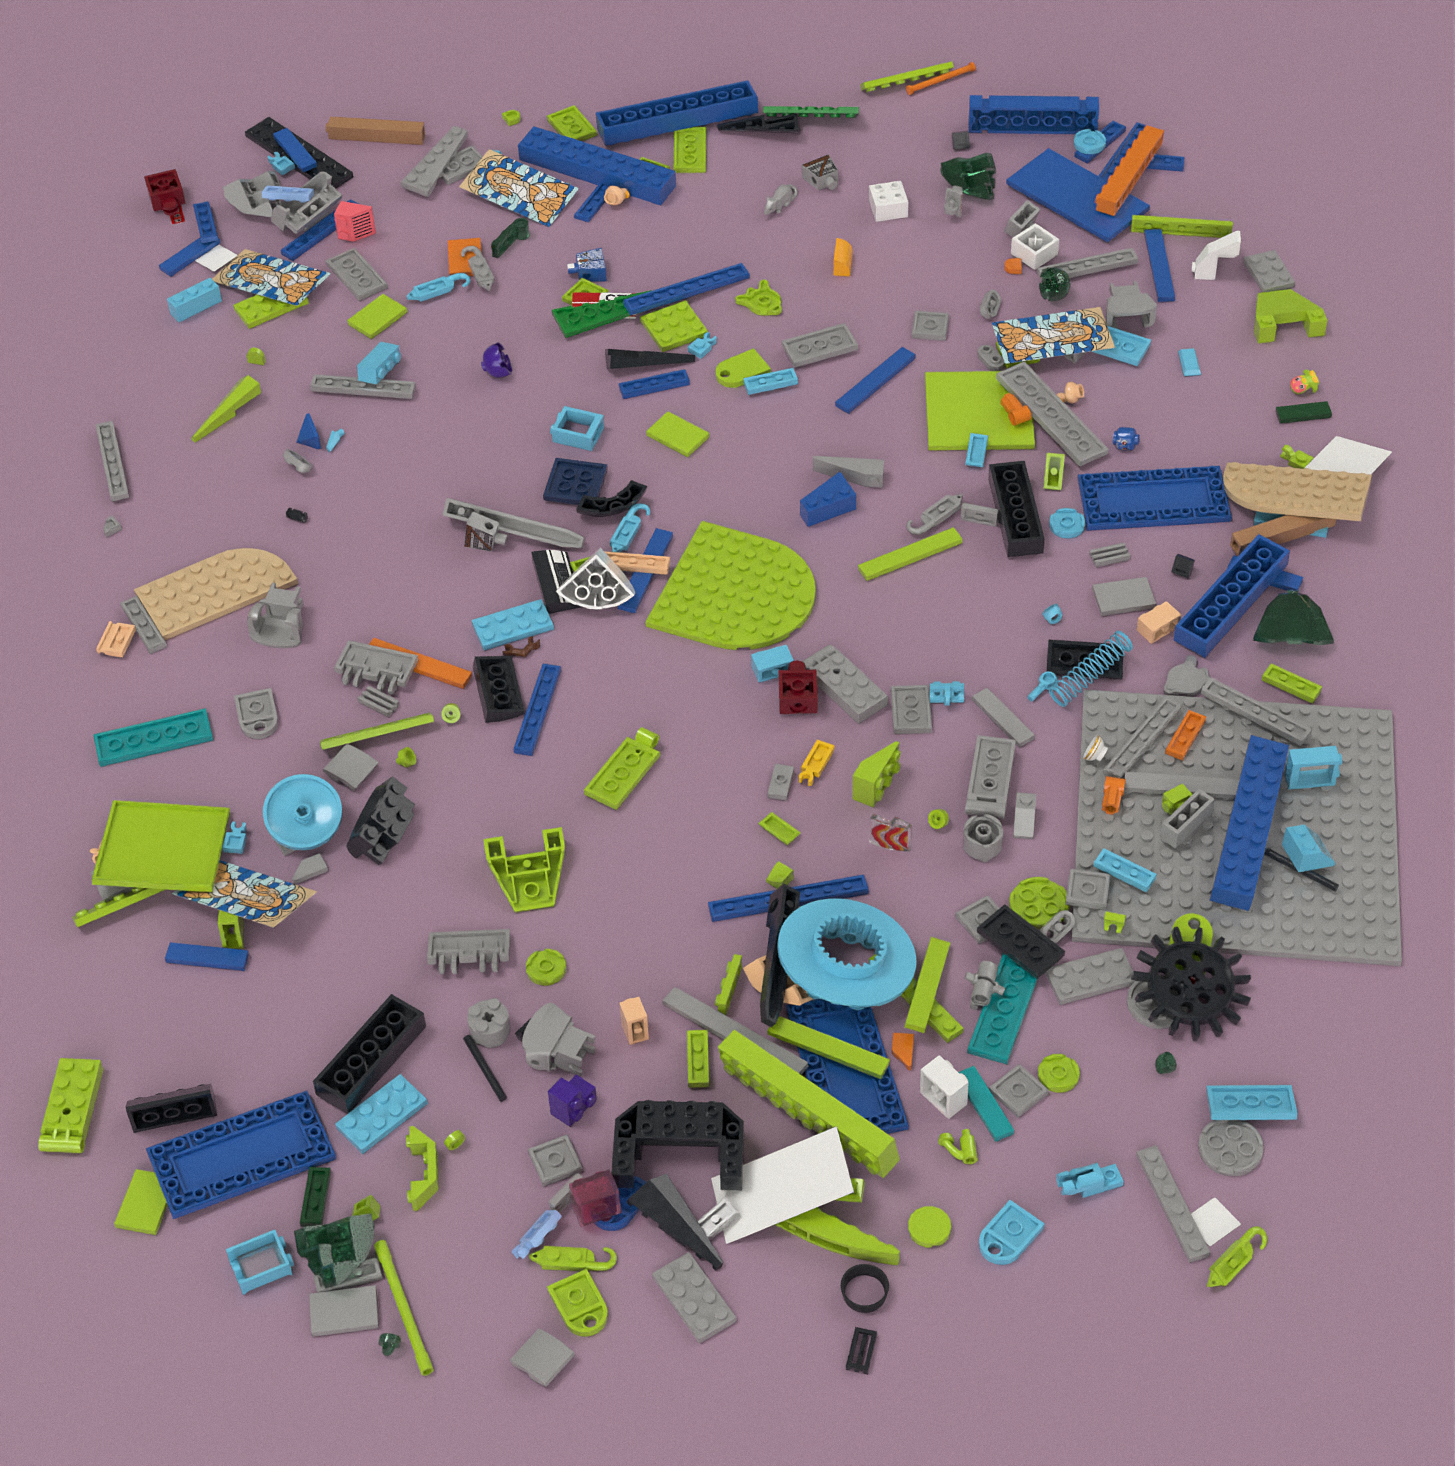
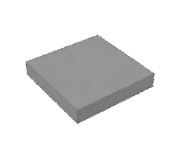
M915 311L912 338L946 341L949 313Z
M1070 869L1065 905L1106 910L1110 874Z
M987 895L956 912L955 918L978 944H981L986 939L977 933V927L1000 908Z
M1020 1064L989 1087L992 1095L1017 1118L1049 1094V1090Z
M568 1135L528 1149V1154L543 1187L583 1172L582 1165Z

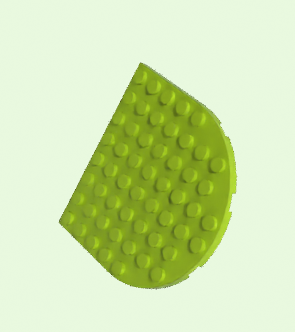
M701 521L645 621V625L652 629L723 649L737 650V648L750 647L751 650L763 648L788 638L791 632L801 628L807 621L815 603V580L807 563L787 546L767 538Z

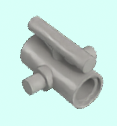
M983 961L979 964L977 973L966 972L964 976L965 980L970 981L974 985L970 1008L973 1010H977L979 1005H988L992 993L1000 995L1004 993L1005 988L998 985V982L995 981L998 966L993 962Z

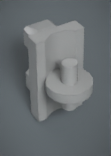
M954 185L952 189H946L945 214H954L957 217H961L962 187Z

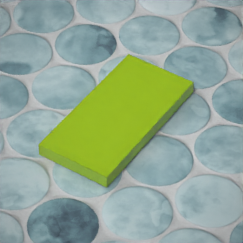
M691 127L674 131L673 170L676 173L706 172V127Z

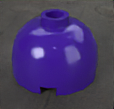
M500 342L492 344L484 351L483 361L481 362L483 370L488 371L495 378H502L512 374L508 354L505 355L502 352L505 348Z

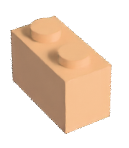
M1166 601L1138 618L1137 631L1152 644L1175 630V626L1181 620V614Z
M640 997L629 998L620 1002L621 1025L629 1045L648 1040L647 1015Z

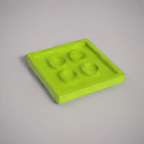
M686 300L640 316V322L661 352L688 344L697 338L702 339L704 334L708 332Z

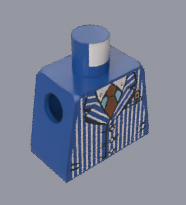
M602 248L577 253L576 263L567 264L568 274L578 273L579 280L584 278L590 282L607 281Z

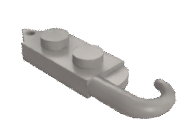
M475 246L465 247L461 251L462 257L468 251H472L475 256L468 260V263L478 286H482L490 291L495 280L485 257H483L479 248Z
M963 494L946 495L922 512L921 521L924 525L919 528H912L911 523L913 521L909 520L906 524L907 530L912 534L919 535L925 533L933 526L936 527L961 509Z

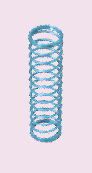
M1116 631L1114 635L1110 636V640H1105L1104 644H1100L1099 649H1094V653H1090L1089 658H1084L1083 662L1078 663V667H1073V671H1069L1067 676H1063L1062 680L1057 681V685H1052L1049 688V693L1058 705L1065 707L1068 702H1071L1070 695L1077 697L1075 690L1082 693L1081 686L1087 688L1086 681L1090 684L1093 683L1091 676L1094 679H1098L1097 673L1103 675V669L1109 670L1108 664L1113 666V659L1119 661L1118 654L1125 656L1123 650L1130 652L1133 649L1132 642L1128 636L1121 631ZM1117 633L1124 637L1128 644L1121 637L1117 636ZM1110 641L1113 648L1106 645V642ZM1113 643L1121 649L1123 655L1115 649ZM1102 645L1105 646L1107 652L1101 649ZM1107 647L1110 648L1116 654L1118 659L1114 658L1110 654ZM1096 650H1100L1102 657L1095 653ZM1102 652L1111 659L1113 664L1107 661ZM1094 654L1096 661L1091 659L1090 655ZM1096 656H1098L1106 664L1107 668H1105L1099 662ZM1086 659H1089V662L1092 665V667L1085 663ZM1091 661H1093L1101 669L1102 673H1100L1094 667ZM1081 663L1084 664L1087 672L1079 667ZM1086 665L1092 669V671L1096 674V677H1094L1089 672ZM1075 668H1078L1082 677L1078 673L1074 672ZM1081 670L1088 675L1091 682L1084 677ZM1069 673H1073L1077 682L1069 677ZM1076 675L1083 680L1086 687L1079 682ZM1065 677L1068 678L1071 686L1063 680ZM1071 680L1078 685L1081 691L1075 688ZM1059 682L1063 683L1066 691L1062 687L1058 686ZM1065 684L1068 685V686L1072 689V691L1074 692L1075 696L1067 689V687L1065 686ZM1060 689L1067 694L1070 700H1068L1065 697V695L1060 691ZM1053 690H1055L1062 697L1065 704H1063L1057 699Z

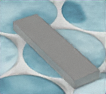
M137 596L120 603L122 610L131 624L135 625L137 634L150 654L167 647L164 638Z
M988 688L972 696V701L1010 739L1016 740V745L1019 748L1034 740L1035 735Z

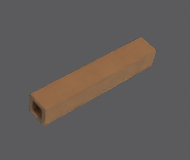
M330 116L329 122L325 125V131L328 133L329 139L423 145L426 135L424 122Z
M1286 515L1232 533L1230 546L1235 554L1239 556L1258 534L1279 545L1313 534L1315 531L1326 527H1334L1337 519Z

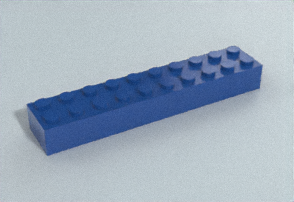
M749 80L596 112V125L604 145H614L695 126H704L723 120L751 116L758 113V97Z
M535 126L518 144L519 160L595 185L603 183V186L626 188L630 196L660 206L676 187V172L674 170Z
M1251 735L1209 901L1246 911L1250 910L1289 745Z

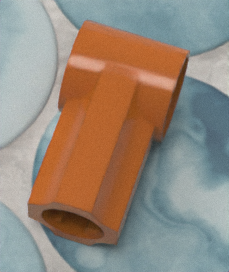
M1011 393L1004 395L1000 404L1007 411L1013 426L1031 420V412L1027 405L1022 406L1015 395Z
M1106 776L1103 792L1105 794L1102 802V810L1106 814L1113 815L1119 812L1126 779Z

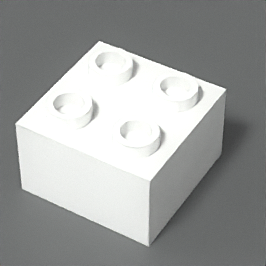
M901 181L869 185V203L876 222L908 217V200Z
M1036 223L1012 238L1011 254L1016 258H1021L1022 262L1034 270L1058 255L1059 239Z
M939 1055L921 1069L920 1093L948 1119L967 1105L968 1079L962 1073L959 1074L948 1060H944Z

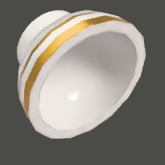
M1099 735L1092 739L1083 755V759L1088 761L1097 759L1101 761L1108 748L1104 746V742Z

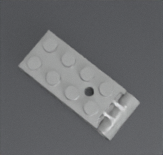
M829 644L802 661L806 665V670L816 669L817 686L858 724L888 706V696L832 645Z
M977 735L965 807L966 815L984 817V814L998 819L1005 818L1016 740Z

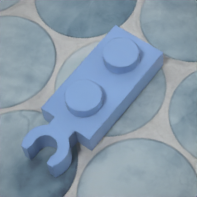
M546 1210L519 1240L520 1244L511 1253L516 1258L521 1257L523 1259L528 1255L531 1248L541 1245L545 1235L556 1228L558 1220L562 1217L557 1210Z

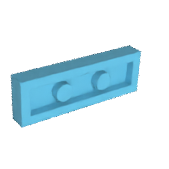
M789 368L743 378V384L747 394L751 395L797 385L798 378L794 369Z
M1104 848L1095 859L1093 867L1144 892L1149 890L1157 876L1156 873Z

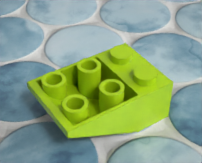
M895 741L861 761L853 774V800L873 808L877 801H881L885 788H889L893 775L897 774L901 767V763H899L901 756L899 742Z

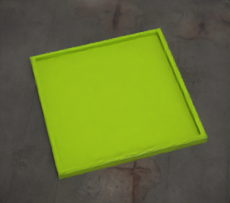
M1001 371L925 372L928 450H968L971 433L988 436L986 450L1035 449L1033 417L1031 416V420L1015 426L1011 424L1007 411L1000 404L1004 395L1009 393L996 379V374Z
M113 800L92 876V885L213 892L229 821L230 808Z

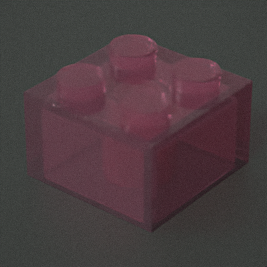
M610 1170L596 1172L592 1176L577 1179L569 1184L571 1205L580 1227L621 1213L619 1190Z

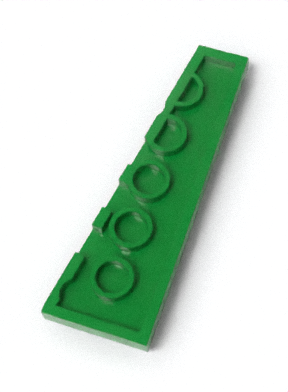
M763 106V113L767 114V117H776V114H783V116L799 114L798 117H808V114H814V117L819 118L824 117V115H830L831 118H840V115H846V118H856V115H859V107L818 108L808 106L802 108L799 106Z
M650 291L619 296L610 301L603 299L599 300V303L589 304V302L583 303L582 306L578 307L567 306L552 310V315L564 337L568 338L630 316L623 305V300Z

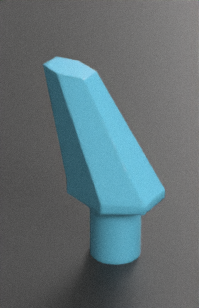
M339 429L336 432L332 430L326 447L329 453L340 442V437L345 434L343 429Z

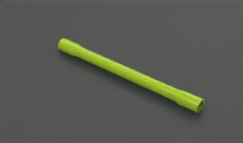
M385 1240L377 1241L374 1244V1248L379 1262L384 1269L411 1342L420 1373L423 1376L429 1375L434 1369L429 1355L424 1348L396 1273L387 1242Z

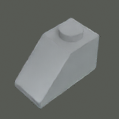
M1017 792L1013 838L1033 839L1037 794Z

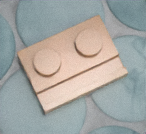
M109 621L96 648L97 653L103 652L105 655L123 658L136 631L135 625L113 624Z

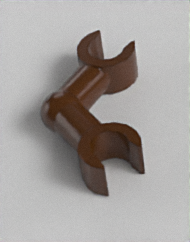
M533 636L529 637L528 644L523 649L513 648L512 645L505 644L506 651H502L503 656L527 657L532 650L540 647V639L533 643Z

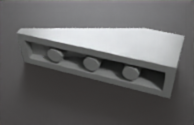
M813 456V471L832 477L841 472L848 482L865 487L883 488L884 460Z

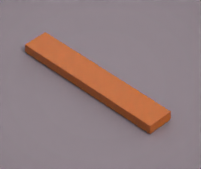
M373 638L369 643L372 646L418 655L419 660L413 672L461 689L465 688L472 677L471 671L377 638Z

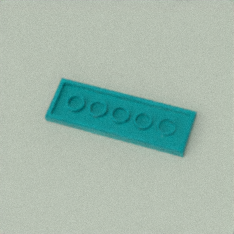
M206 708L93 734L100 767L213 741Z
M1004 953L998 965L995 980L998 982V985L1005 988L1002 995L992 993L989 1004L983 1006L967 1048V1053L1007 1065L1038 979Z

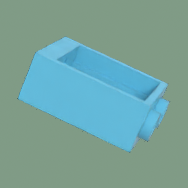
M564 406L562 411L558 413L555 424H552L550 429L553 442L592 451L604 429V415ZM567 421L590 426L586 434L563 429Z
M1326 746L1289 750L1285 769L1288 789L1335 786L1336 779L1340 776L1339 765H1342V755L1338 753L1337 747ZM1329 765L1328 769L1300 771L1301 767Z

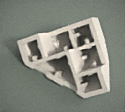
M1235 231L1204 247L1195 262H1192L1191 272H1194L1195 279L1215 280L1218 257L1235 258L1239 255L1241 244L1240 231Z

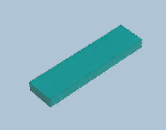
M975 1066L958 1072L965 1075L968 1079V1099L994 1141L996 1142L1013 1135L1014 1129Z

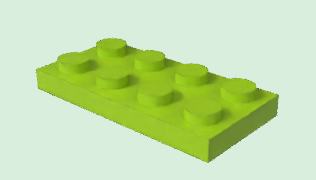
M257 294L234 304L233 308L250 329L309 304V300L306 297L296 306Z

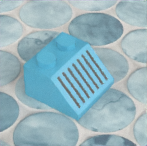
M1305 824L1286 828L1282 846L1298 872L1335 866V861L1320 837Z

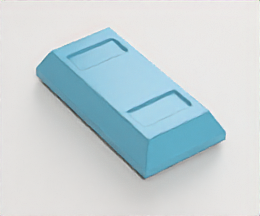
M1195 349L1179 350L1178 354L1183 375H1201Z
M970 434L965 465L983 467L988 440L987 435Z

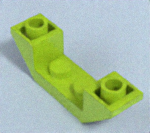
M409 1126V1135H406V1147L411 1149L412 1156L423 1155L424 1164H427L428 1169L424 1170V1180L411 1181V1190H407L408 1203H412L413 1211H418L439 1190L438 1156L436 1143L416 1127Z

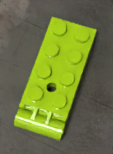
M59 1059L40 1131L39 1151L84 1152L85 1141L104 1070L101 1060Z

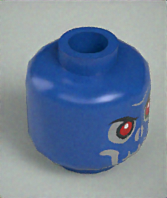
M1119 427L1117 431H1114L1113 445H1116L1118 450L1132 451L1136 445H1139L1140 435L1137 434L1135 428Z

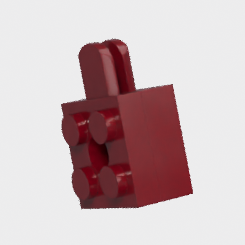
M176 169L144 176L153 211L163 210L165 215H175L178 213V206L186 204Z
M797 660L789 664L788 670H778L780 714L818 713L816 669L806 670L805 663Z

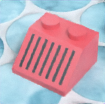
M340 202L334 213L338 239L354 242L375 234L372 206Z

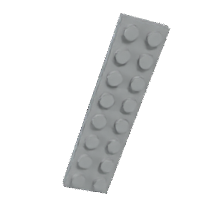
M1025 362L996 374V379L1009 393L1015 395L1022 406H1028L1031 416L1079 466L1108 454L1109 449Z

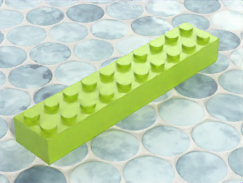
M735 1029L718 1046L720 1059L724 1065L723 1069L729 1075H735L743 1085L754 1088L759 1096H765L770 1099V1102L775 1107L783 1108L792 1119L797 1118L808 1130L813 1129L820 1134L837 1127L843 1152L848 1153L854 1162L858 1164L861 1162L865 1165L867 1170L873 1175L878 1174L884 1178L899 1162L900 1158L893 1137Z

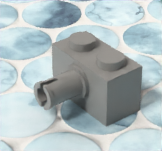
M1027 200L1008 220L1004 232L1011 237H1015L1034 224L1040 208Z

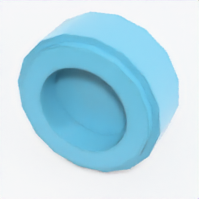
M1053 604L1042 612L1043 617L1050 624H1056L1062 619V611L1058 604ZM1056 614H1058V616H1057L1056 619H1054V620L1051 619V618L1054 617Z

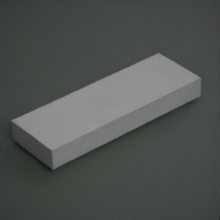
M377 1257L313 1274L317 1293L349 1289L383 1279Z

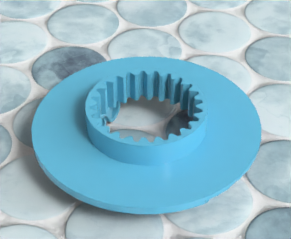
M823 899L805 904L788 916L778 936L777 949L780 962L785 972L795 984L806 990L808 996L813 999H824L832 1004L849 1006L854 1010H861L864 1007L876 1005L881 1006L895 1000L908 988L916 970L915 949L905 930L886 913L858 901ZM823 936L828 939L839 937L847 944L861 943L866 949H876L875 954L877 956H875L874 960H870L869 964L863 963L862 967L859 964L852 967L851 963L844 965L843 961L837 963L835 957L829 958V953H824L825 948L821 947L822 941L820 940H822Z

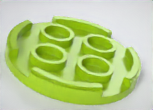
M1031 877L1022 880L1010 893L1009 908L1038 930H1041L1056 913L1064 910L1069 911L1070 905H1065L1067 895L1065 888L1045 877Z

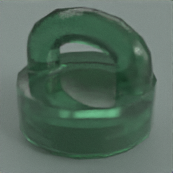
M1167 1051L1159 1054L1155 1062V1068L1159 1074H1168L1175 1071L1177 1067L1174 1056Z
M383 1333L379 1336L378 1345L382 1346V1354L384 1356L391 1355L395 1348L400 1347V1336L391 1333Z

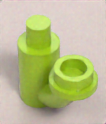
M969 1129L962 1130V1136L960 1137L961 1150H958L953 1145L954 1138L950 1133L939 1135L938 1144L944 1146L952 1156L963 1160L965 1164H974L978 1161L975 1138L971 1135Z

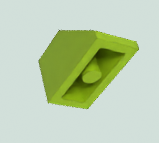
M1047 453L1043 489L1061 490L1065 454Z

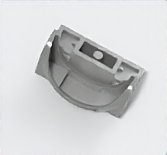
M319 172L301 187L314 189V196L311 200L305 203L296 200L283 201L273 209L271 221L282 231L289 228L295 234H298L301 230L306 232L329 215L330 207L342 199V194L331 185L332 176L326 172Z

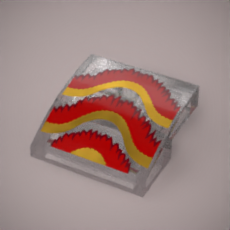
M874 813L870 818V843L889 850L910 851L912 848V824L896 816L892 821H889Z

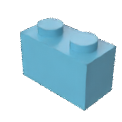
M787 645L751 654V667L758 683L778 678V670H788L789 664L794 661Z

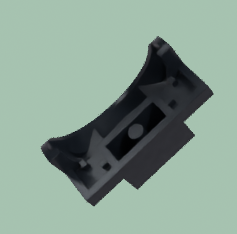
M393 776L375 788L354 826L346 847L355 858L364 854L376 864H382L390 849L399 843L414 816L412 809L415 804L404 796L407 787Z

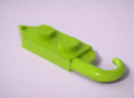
M1253 1226L1248 1229L1239 1240H1236L1209 1268L1211 1272L1207 1287L1226 1286L1253 1258V1248L1250 1240L1256 1234H1259L1262 1238L1260 1249L1263 1250L1265 1248L1267 1234L1263 1228Z
M544 1246L543 1249L530 1254L529 1259L542 1266V1269L582 1271L587 1268V1270L605 1271L611 1269L616 1264L617 1255L613 1249L604 1247L603 1251L610 1254V1260L607 1262H595L593 1252L587 1248Z

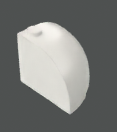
M601 548L587 559L556 591L570 603L586 607L587 609L615 607L635 595V590L628 578Z

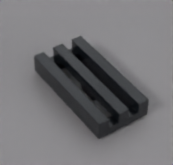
M855 1327L846 1370L854 1369V1372L858 1373L863 1371V1374L868 1375L877 1331ZM860 1333L863 1334V1337L857 1357V1362L855 1364L852 1363ZM869 1335L871 1336V1340L866 1356L865 1365H861L867 1337Z

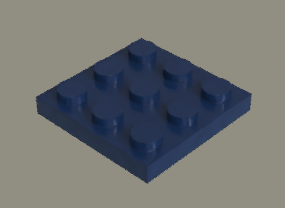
M555 458L543 494V500L578 505L583 495L599 497L608 470L607 464Z

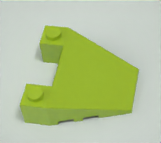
M1292 289L1257 294L1254 335L1257 343L1275 342L1276 324L1302 321L1308 338L1325 336L1327 318L1323 308Z
M562 827L542 830L545 851L506 857L503 836L483 839L487 866L515 913L555 906L565 856Z

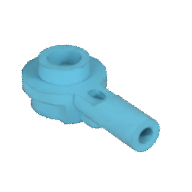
M1049 671L1044 672L1039 677V685L1027 696L1028 700L1034 701L1045 689L1049 690L1052 685H1057L1058 679L1055 674Z

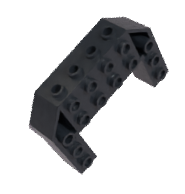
M637 1101L615 1119L611 1171L613 1188L634 1189L636 1160H642L643 1146L718 1147L720 1189L742 1191L744 1121L723 1102Z

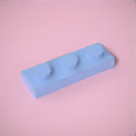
M266 186L262 191V198H267L268 200L282 199L287 202L296 200L305 203L314 196V189Z

